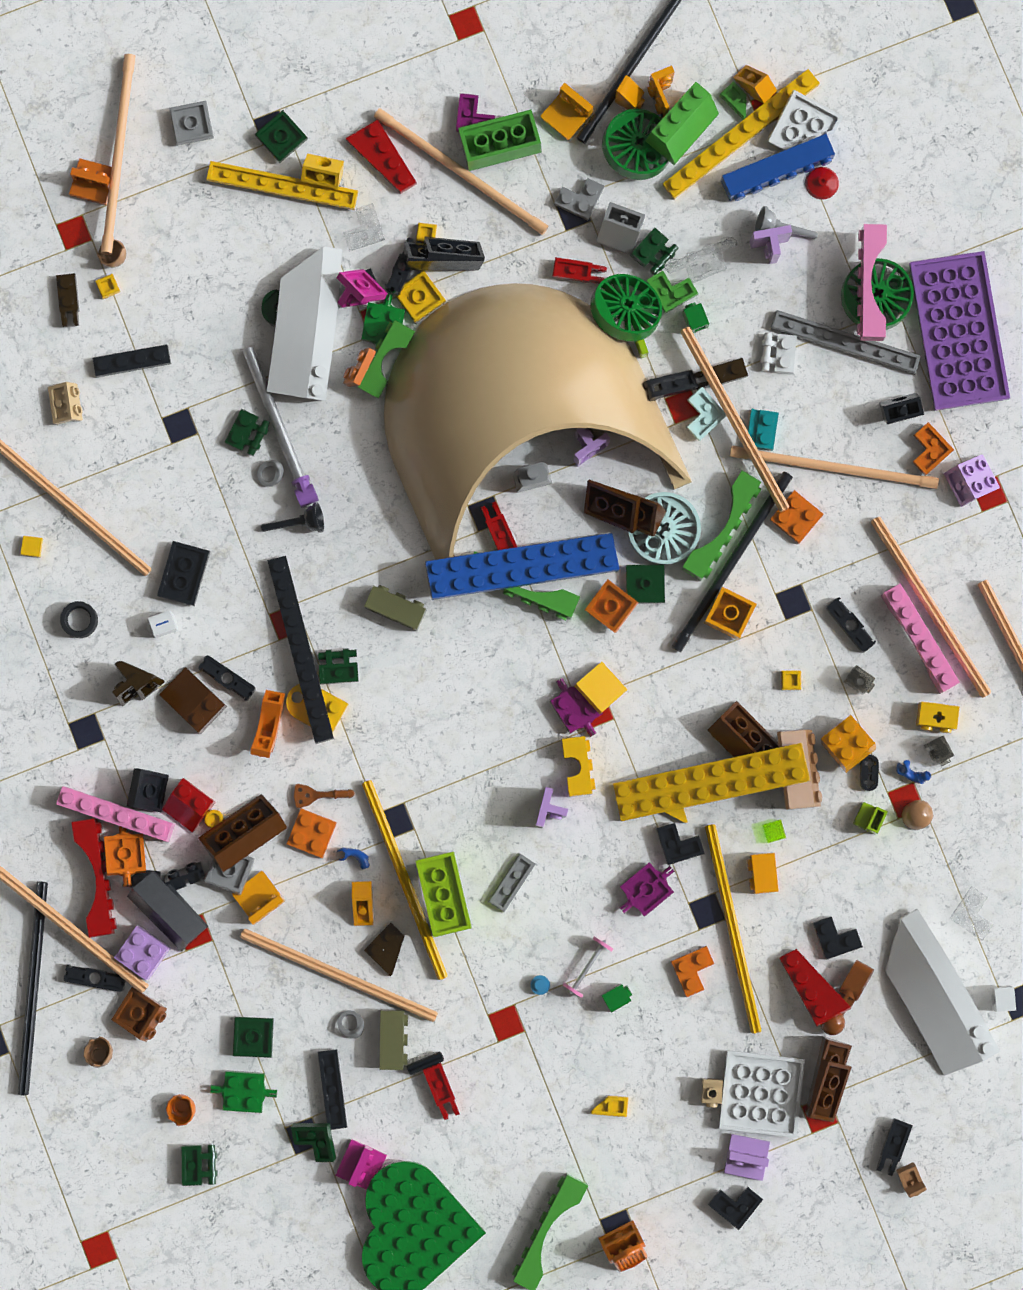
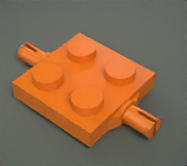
M119 826V834L104 836L107 876H123V887H127V880L128 887L132 886L131 875L146 873L143 834L127 833V828L123 827L122 829Z

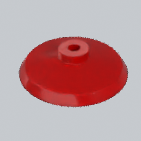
M816 167L807 174L805 186L812 197L824 200L832 197L837 192L839 180L836 173L830 168Z

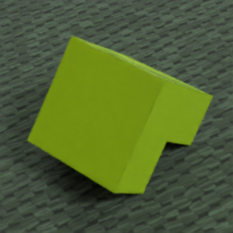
M862 802L853 825L873 834H878L888 811Z

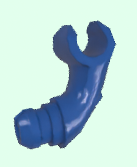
M905 760L903 765L897 763V773L912 782L924 784V782L929 781L931 778V774L928 771L914 772L911 770L909 760Z
M340 848L337 850V852L343 851L345 853V857L338 860L344 861L349 856H353L360 863L362 870L369 868V856L359 849Z

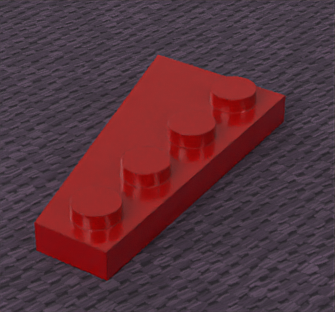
M378 120L346 138V141L378 170L400 194L417 185L416 180Z
M797 949L779 958L816 1027L851 1009L850 1005Z

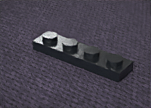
M166 344L94 357L93 364L95 376L98 378L170 365L171 359L169 348Z
M338 1049L319 1051L318 1059L327 1123H330L331 1130L347 1128Z

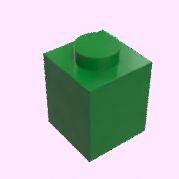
M694 302L685 306L686 309L683 310L682 314L687 327H690L693 333L709 327L710 323L702 303L696 304Z
M619 984L601 996L612 1013L631 1002L630 997L632 993L627 985L623 987L622 984Z

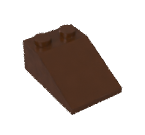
M186 667L159 694L200 734L227 707Z

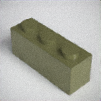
M373 585L364 605L365 609L418 631L427 611L424 608V604L416 600L410 602L406 600L407 596L398 592L394 595L388 592L389 588L379 585L376 587Z
M405 1010L380 1011L379 1070H403L404 1066H407L408 1054H404V1046H408V1034H404V1026H408V1014H405Z

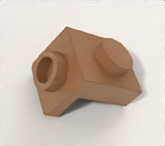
M914 1162L896 1170L902 1187L909 1198L918 1196L927 1190Z

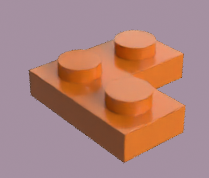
M366 348L364 351H360L357 357V365L351 366V368L345 371L343 384L349 387L360 386L376 353L375 350Z
M929 422L913 435L926 449L913 461L914 465L925 476L954 451Z
M707 946L671 961L686 997L705 990L697 971L714 964Z

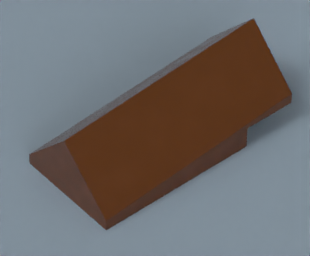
M590 479L587 481L585 514L630 533H634L637 530L649 536H655L666 514V510L659 503Z
M823 1036L805 1109L808 1117L834 1122L852 1066L846 1064L852 1045Z

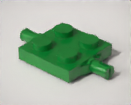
M389 293L388 300L387 294L382 304L370 302L367 304L361 340L371 342L375 345V348L380 339H385L387 335L385 330L389 322L393 323L396 320L403 324L405 309L396 308L391 305L393 296L391 293Z
M226 1070L223 1086L211 1085L210 1093L222 1094L223 1111L262 1113L265 1097L277 1098L278 1090L266 1089L264 1083L265 1073Z

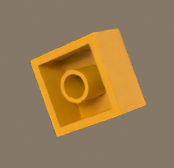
M722 587L704 624L739 640L757 604Z
M852 715L848 716L821 738L823 747L846 773L876 750V743Z

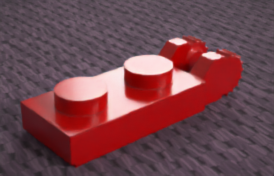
M555 257L552 277L600 284L604 278L591 276V270L605 273L607 272V267L594 265L590 262Z
M496 501L492 502L493 510L497 515L494 518H490L485 506L481 507L486 519V525L497 550L516 548L517 544Z
M438 1063L424 1069V1075L444 1120L448 1119V1113L443 1105L450 1102L453 1113L456 1116L459 1115L455 1096L442 1064Z

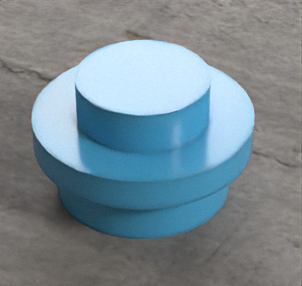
M542 975L535 976L531 981L532 991L538 995L548 992L550 988L549 980Z

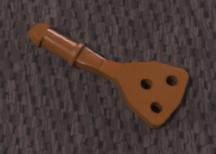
M296 784L294 800L296 807L302 808L309 806L320 798H352L355 793L351 789L319 792L307 785Z

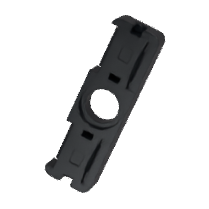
M407 238V242L415 243L414 239ZM404 250L402 254H399L392 269V275L388 283L385 284V290L397 296L401 294L412 271H403L398 267L400 263L404 262Z
M838 597L826 607V610L856 647L864 653L876 643V640L872 641L871 636L865 629H862L864 627L853 612L849 613L848 608L842 601H839L841 598ZM848 620L855 621L856 628L854 630L846 628Z
M205 656L198 669L215 678L216 682L228 690H232L245 701H248L256 690L255 686L211 656ZM225 673L232 675V681L228 684L222 681V676Z
M71 964L66 966L65 982L117 992L124 991L126 981L118 974L107 973V971L93 968L71 967ZM94 972L100 975V981L97 984L90 981V975Z

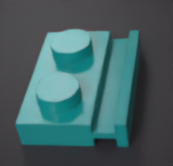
M751 409L748 433L758 449L774 450L779 412Z

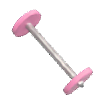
M595 936L593 940L600 945L574 985L571 987L565 982L562 984L570 990V994L575 993L581 998L583 994L576 989L602 949L605 947L611 952L613 951V948L606 944V940L601 941Z

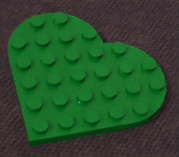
M396 1161L387 1164L373 1176L367 1187L365 1198L366 1211L374 1228L370 1231L364 1242L362 1264L367 1278L378 1290L425 1289L486 1234L485 1230L429 1168L418 1162Z

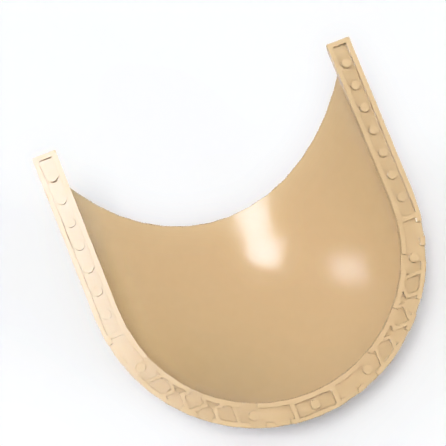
M512 283L493 285L465 293L447 302L427 317L415 330L416 332L407 348L401 349L393 365L387 384L384 404L386 439L394 466L435 560L455 557L454 546L459 525L471 497L486 474L502 457L517 446L551 431L568 428H594L629 437L659 455L674 490L692 482L656 400L649 401L648 391L643 386V383L647 380L627 341L616 339L604 332L595 322L590 305L565 292L545 286Z

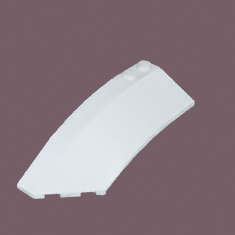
M323 246L281 277L266 392L325 401L335 335L340 281L337 279V276L341 272L342 249Z
M915 909L901 917L885 971L911 1014L943 1075L945 1076L980 1063L999 1053L1000 1050L975 1003L919 910Z

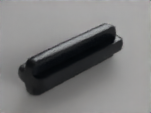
M439 1051L407 1065L408 1073L413 1075L443 1062L444 1057Z

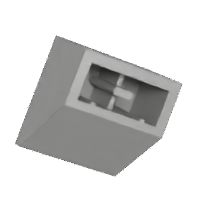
M610 202L596 243L631 255L641 231L645 214Z

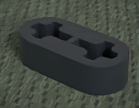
M868 755L860 763V786L865 791H873L878 786L879 760L874 755ZM869 758H871L872 762H875V765L871 766V772H868V765H865V761H868ZM868 774H870V780L874 781V785H870V788H867V784H864V781L868 779Z

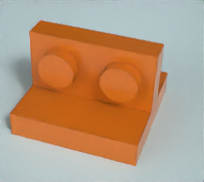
M79 158L77 168L72 167L70 173L73 182L69 195L107 205L112 167Z

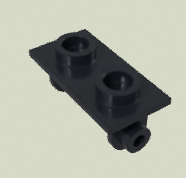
M201 861L189 863L185 868L180 870L174 869L169 871L167 875H164L165 883L167 885L170 883L175 890L186 887L185 879H188L191 885L202 881L206 877L204 870H202Z

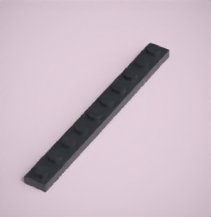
M282 556L267 560L315 744L333 740L334 736L287 557Z

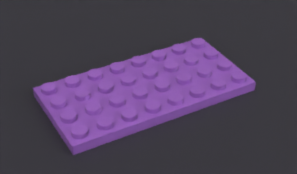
M985 251L910 262L909 267L934 411L1009 400L1010 393Z

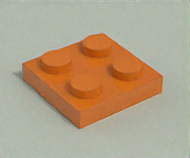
M794 490L786 499L789 508L783 512H780L778 509L770 521L800 544L824 514Z
M607 579L585 611L616 633L639 602Z
M301 808L287 845L323 858L337 822Z

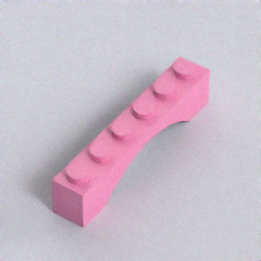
M864 224L858 232V241H861V249H858V260H861V267H858V279H861V286H858L857 296L861 297V305L857 307V316H860V323L857 324V335H860V341H883L886 337V318L875 302L872 293L871 276L875 260L887 244V225Z
M901 583L881 595L882 599L912 641L938 692L941 694L960 683Z
M62 786L56 805L169 842L175 826L174 823L64 786Z

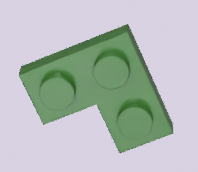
M661 271L646 281L657 292L665 314L698 295L690 278L672 286L664 271Z

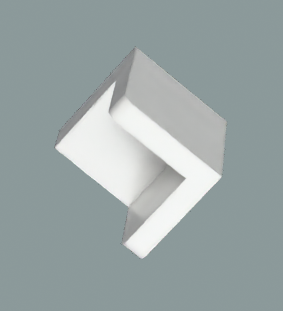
M1014 987L995 988V1003H992L993 1011H1015Z

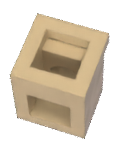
M702 1078L701 1102L706 1103V1107H717V1104H722V1079ZM711 1090L716 1091V1095L714 1097L709 1096V1092Z

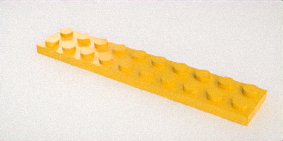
M798 743L613 783L620 820L626 821L809 782L810 777L803 745Z

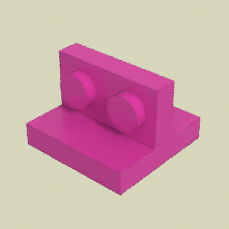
M364 269L339 272L337 279L346 288L337 302L342 308L365 305L370 301L384 300L388 294Z
M351 1139L335 1176L348 1181L349 1185L353 1187L359 1186L367 1190L373 1176L382 1168L387 1154Z

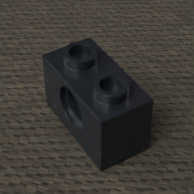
M917 393L879 402L883 420L887 425L924 415L921 398Z

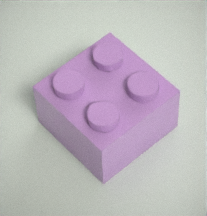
M136 926L114 959L143 979L149 980L171 947L141 926Z

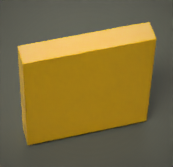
M424 270L406 282L399 296L395 295L415 324L446 302Z
M603 662L599 663L574 685L599 714L627 691V688Z

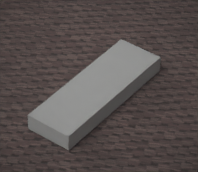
M519 854L488 902L505 912L536 863Z

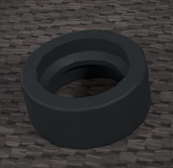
M75 601L63 608L60 614V623L62 629L68 635L74 638H85L95 631L98 625V616L91 605L83 601ZM84 609L89 613L90 624L85 630L75 631L69 626L68 616L73 610Z

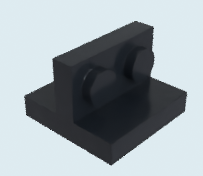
M134 768L126 806L161 813L169 775Z

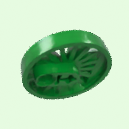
M629 109L619 113L612 119L603 134L602 149L608 164L617 173L630 179L645 180L657 176L666 168L669 161L646 142L649 136L647 132L653 123L658 125L662 118L649 110ZM639 117L638 130H637V127H636V124H635V119H637V118ZM643 118L650 121L642 133ZM609 142L620 143L619 145L609 146ZM624 150L616 157L612 154V152ZM630 153L624 165L618 162L620 159H622ZM646 157L651 158L653 162L648 161ZM632 158H634L633 170L627 168ZM661 160L664 163L660 165L658 161ZM638 165H639L644 171H638Z
M876 258L872 269V293L874 296V293L878 294L883 290L881 296H874V299L881 313L883 314L884 308L892 321L886 324V330L898 325L907 316L913 302L914 291L909 275L900 265L887 259ZM861 263L849 272L841 289L843 309L856 325L860 323V316H857V307L861 305V302L858 303L857 300H860L861 297L851 293V291L857 292L858 287L849 285L848 281L851 278L861 285V279H858V276L854 274L858 267H861ZM875 264L882 265L879 281L877 279ZM886 266L892 268L893 271L890 273L888 278L883 281ZM898 272L902 277L894 274ZM903 281H905L907 287L902 288ZM889 282H895L898 288L892 289L889 286ZM899 293H909V299L895 296ZM893 301L908 304L906 310ZM889 306L902 315L896 319Z
M615 274L605 278L595 289L590 301L591 313L597 325L608 335L623 341H639L649 337L657 328L662 316V303L654 288L641 278L629 274ZM629 285L634 287L633 290H632V292H631V294H630V296H629ZM637 289L641 291L639 295H634ZM616 318L619 319L618 322H617V325H616V323H615V321H614ZM622 321H625V329L619 328Z

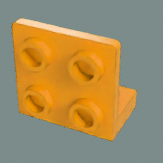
M672 65L652 73L650 81H648V93L651 98L654 97L656 101L655 109L658 115L661 114L663 118L668 113L669 105L662 90L669 88L673 82L675 71Z
M564 83L560 87L559 95L541 114V119L565 139L570 140L591 116L594 106Z
M260 871L246 882L241 895L232 893L233 897L248 915L252 925L258 923L285 902V899L264 871Z

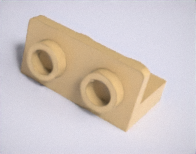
M63 382L48 387L53 424L58 425L73 420H83V411L79 398L80 391L76 383Z

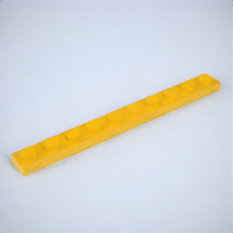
M807 69L666 180L662 186L675 200L780 116L793 90L806 96L818 87L820 82Z

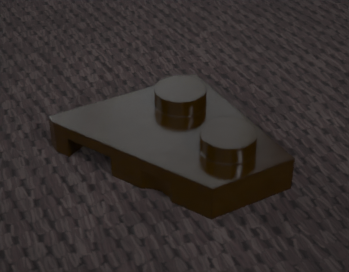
M390 923L364 951L388 975L392 976L405 935Z

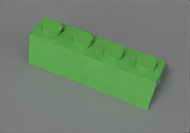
M695 82L651 131L646 142L670 163L675 165L719 115L711 94Z
M532 110L458 128L469 171L542 153L541 141Z

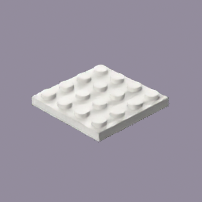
M727 1050L719 1129L797 1138L805 1059Z

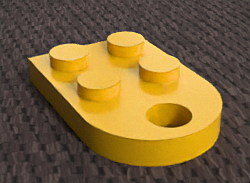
M297 684L287 695V709L294 718L310 726L304 699L299 703H295L292 700V695L295 692L302 694L300 684ZM321 689L333 732L349 704Z

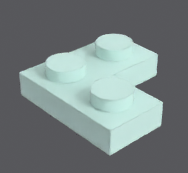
M700 387L687 399L699 415L686 428L700 441L726 417V414L703 387Z

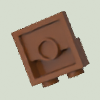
M131 987L111 1020L139 1040L147 1042V1040H151L155 1036L157 1024L165 1020L167 1008L153 998Z

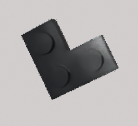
M675 823L656 828L667 865L705 854L700 837L695 836L681 841Z
M832 917L813 922L825 960L863 947L857 929L838 934Z
M747 1186L736 1201L720 1189L708 1205L736 1229L740 1230L763 1199Z

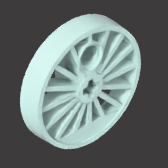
M659 492L645 497L648 500L657 499L661 506L662 501L668 505L666 515L660 524L661 526L667 525L668 531H664L661 535L659 533L661 526H659L654 537L648 535V537L638 543L635 542L633 536L643 535L644 533L640 531L628 532L633 548L642 558L655 564L668 565L683 560L695 549L700 538L701 524L696 509L682 496L670 492ZM671 507H672L675 511H674V513L671 515V517L669 518L670 511H671ZM679 512L682 516L673 521V519ZM685 518L691 521L690 523L676 525ZM696 526V534L677 530ZM676 534L694 538L693 545L691 546ZM673 538L689 550L682 554ZM651 539L656 540L658 547L650 548L648 541ZM669 542L678 554V558L671 559ZM665 543L667 560H659L662 546ZM642 544H644L645 553L639 548ZM656 553V558L654 559L648 556V554Z

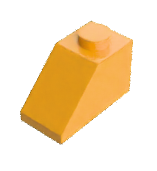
M745 65L733 77L752 98L762 103L768 101L777 91L767 74L748 65Z
M626 75L616 91L615 103L627 110L641 109L645 102V99H643L645 92Z
M372 881L352 882L354 926L373 925Z

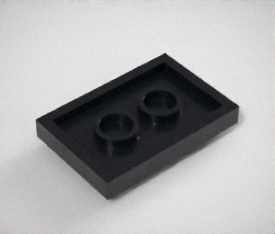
M173 541L157 596L195 607L210 551Z

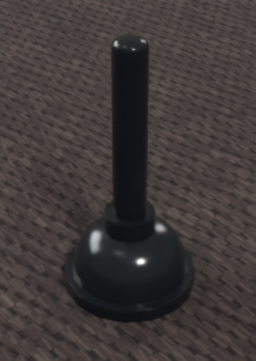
M315 502L305 510L304 515H300L298 518L262 524L261 530L266 532L301 525L306 526L312 531L322 533L324 531L323 513L319 503Z

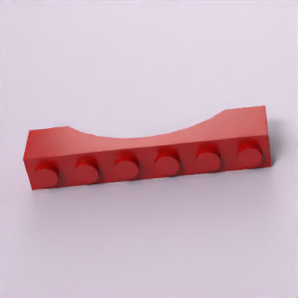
M95 818L71 822L74 842L88 856L96 877L95 899L86 917L89 938L115 934L114 929H117L116 918H112L111 910H114V903L112 898L109 899L108 891H111V883L109 879H106V860L103 859V853L105 852L104 841L100 840V833H102L101 822H98Z

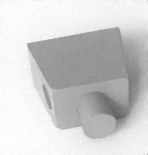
M544 462L518 468L513 473L517 493L552 484L548 465Z

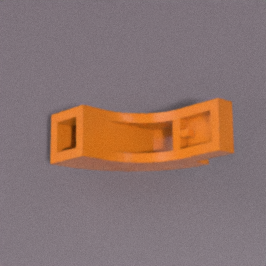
M265 691L259 724L251 747V755L270 758L279 730L285 693Z

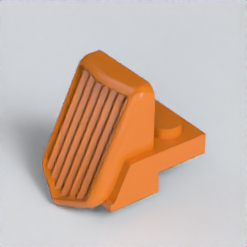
M633 1220L598 1238L610 1264L614 1263L619 1272L633 1268L647 1259V1253L643 1248L646 1245Z

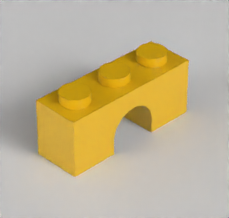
M585 736L562 739L564 759H576L581 767L579 774L567 777L569 797L593 794L592 790H596L594 778H590V771H593L592 759H588L587 752L590 751L589 740H585Z

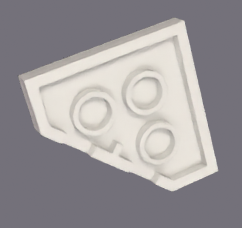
M793 90L767 142L782 150H786L821 135L827 134L828 136L834 134L843 116Z

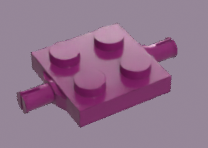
M563 678L556 681L562 692L559 696L550 700V703L569 734L577 729L585 728L590 737L595 735L597 732L591 723L595 718L602 715L603 712L599 714L575 686L568 687Z
M649 862L623 883L620 888L626 894L628 901L619 907L625 914L633 906L645 917L673 894L674 891L666 880L667 877L675 872L673 869L669 871L672 867L669 865L664 871L659 872Z

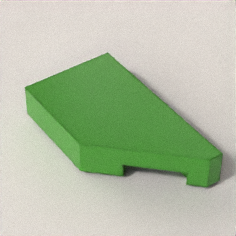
M733 81L720 93V97L744 120L746 118L747 94Z

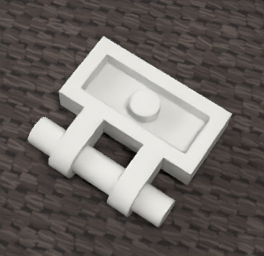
M765 333L764 340H762L763 356L760 359L762 364L761 370L769 371V365H775L774 373L793 374L797 336L778 334L777 341H772V333ZM771 348H776L775 358L770 357Z

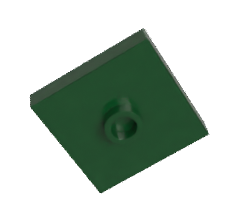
M284 110L255 133L256 138L279 163L308 140V137Z
M626 565V593L639 602L638 604L665 603L664 565Z
M235 1017L233 1056L272 1058L274 1018Z

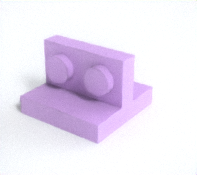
M791 225L753 232L750 239L751 249L766 246L764 248L765 259H769V264L777 263L781 255L779 243L789 241L792 234Z
M588 428L576 429L575 437L583 449L574 454L573 461L579 466L607 447L610 442L608 434L604 433L593 441L592 438L594 436Z
M548 787L545 788L536 826L541 828L544 827L547 813L550 814V818L561 820L562 817L566 818L568 812L566 808L550 804L553 789Z
M731 1134L724 1173L763 1181L765 1167H768L769 1163L767 1156L770 1141Z

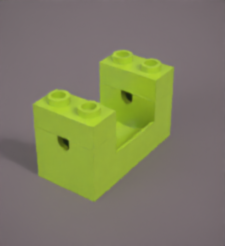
M449 852L416 860L433 937L471 929L472 925L455 853Z

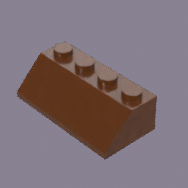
M738 701L707 729L712 737L733 757L779 748L778 742Z
M261 794L198 837V839L217 866L225 872L276 835H279L287 827L279 812Z

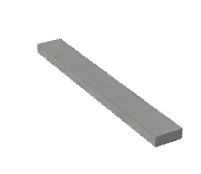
M776 310L770 328L914 375L921 355L880 342L860 341V336L779 310Z

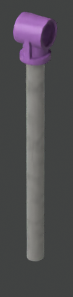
M246 348L243 350V354L294 478L291 483L296 488L294 491L301 508L319 501L313 484L309 482V475H304L272 393L266 392L267 380L254 348Z

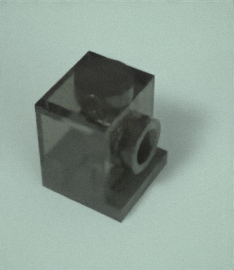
M858 665L853 667L843 681L862 695L866 692L869 694L875 686L873 683L875 678ZM858 678L863 680V685L857 684Z
M944 735L924 745L925 748H930L928 752L931 759L940 764L941 767L950 763V758L954 756Z

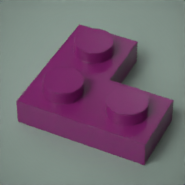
M460 93L456 132H459L458 128L495 119V115L477 114L479 95Z

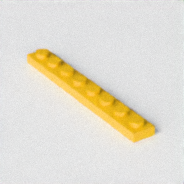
M210 161L206 178L210 182L354 211L358 197V190L343 187L334 189L302 182L299 178Z

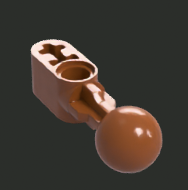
M856 960L839 990V995L851 1008L854 1002L859 999L874 972L873 968L859 960ZM845 1012L821 1024L822 1030L828 1035L841 1033L845 1027V1019L843 1017Z

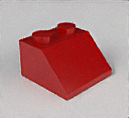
M182 778L170 794L162 810L193 833L216 801L188 780Z

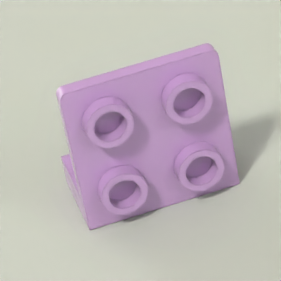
M983 455L963 462L944 473L961 507L1000 488Z

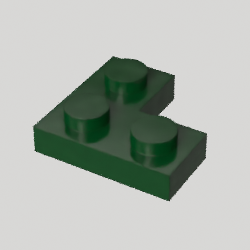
M294 1123L291 1126L294 1145H312L316 1162H334L336 1160L330 1123Z

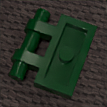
M654 227L630 256L644 268L650 263L653 266L650 272L656 275L665 268V264L669 259H673L676 255L675 252L679 248L676 244H672L670 248L665 246L669 239ZM658 252L663 254L660 259L654 257Z
M241 408L225 440V444L240 451H243L245 445L250 447L247 454L254 456L261 447L260 443L264 435H267L270 422L264 419L261 426L257 425L259 417ZM255 430L257 434L254 440H249L252 431Z
M343 648L341 651L329 649L326 652H318L319 660L326 659V665H319L320 685L359 682L358 663H350V657H357V649L349 650V648ZM343 658L344 663L333 664L332 659Z
M215 1144L207 1145V1153H202V1145L181 1146L182 1186L202 1185V1177H208V1185L216 1184L218 1170H216L217 1152H215ZM202 1159H208V1170L202 1171Z

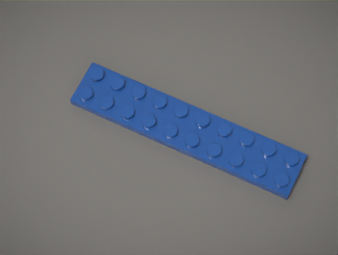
M612 533L425 561L432 600L611 573L620 570Z

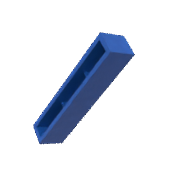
M824 134L722 175L721 183L729 201L733 199L739 201L745 198V195L748 193L756 194L762 191L763 187L778 185L780 180L785 178L791 180L800 172L808 173L814 170L815 166L830 164L835 156V152L827 134Z

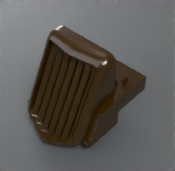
M117 661L115 666L126 681L118 683L112 693L118 702L124 706L137 695L143 701L165 681L129 663Z

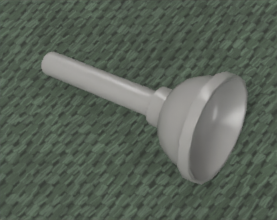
M763 206L757 217L755 231L788 226L789 224L780 222L767 206ZM791 225L793 234L816 239L818 233L815 231Z

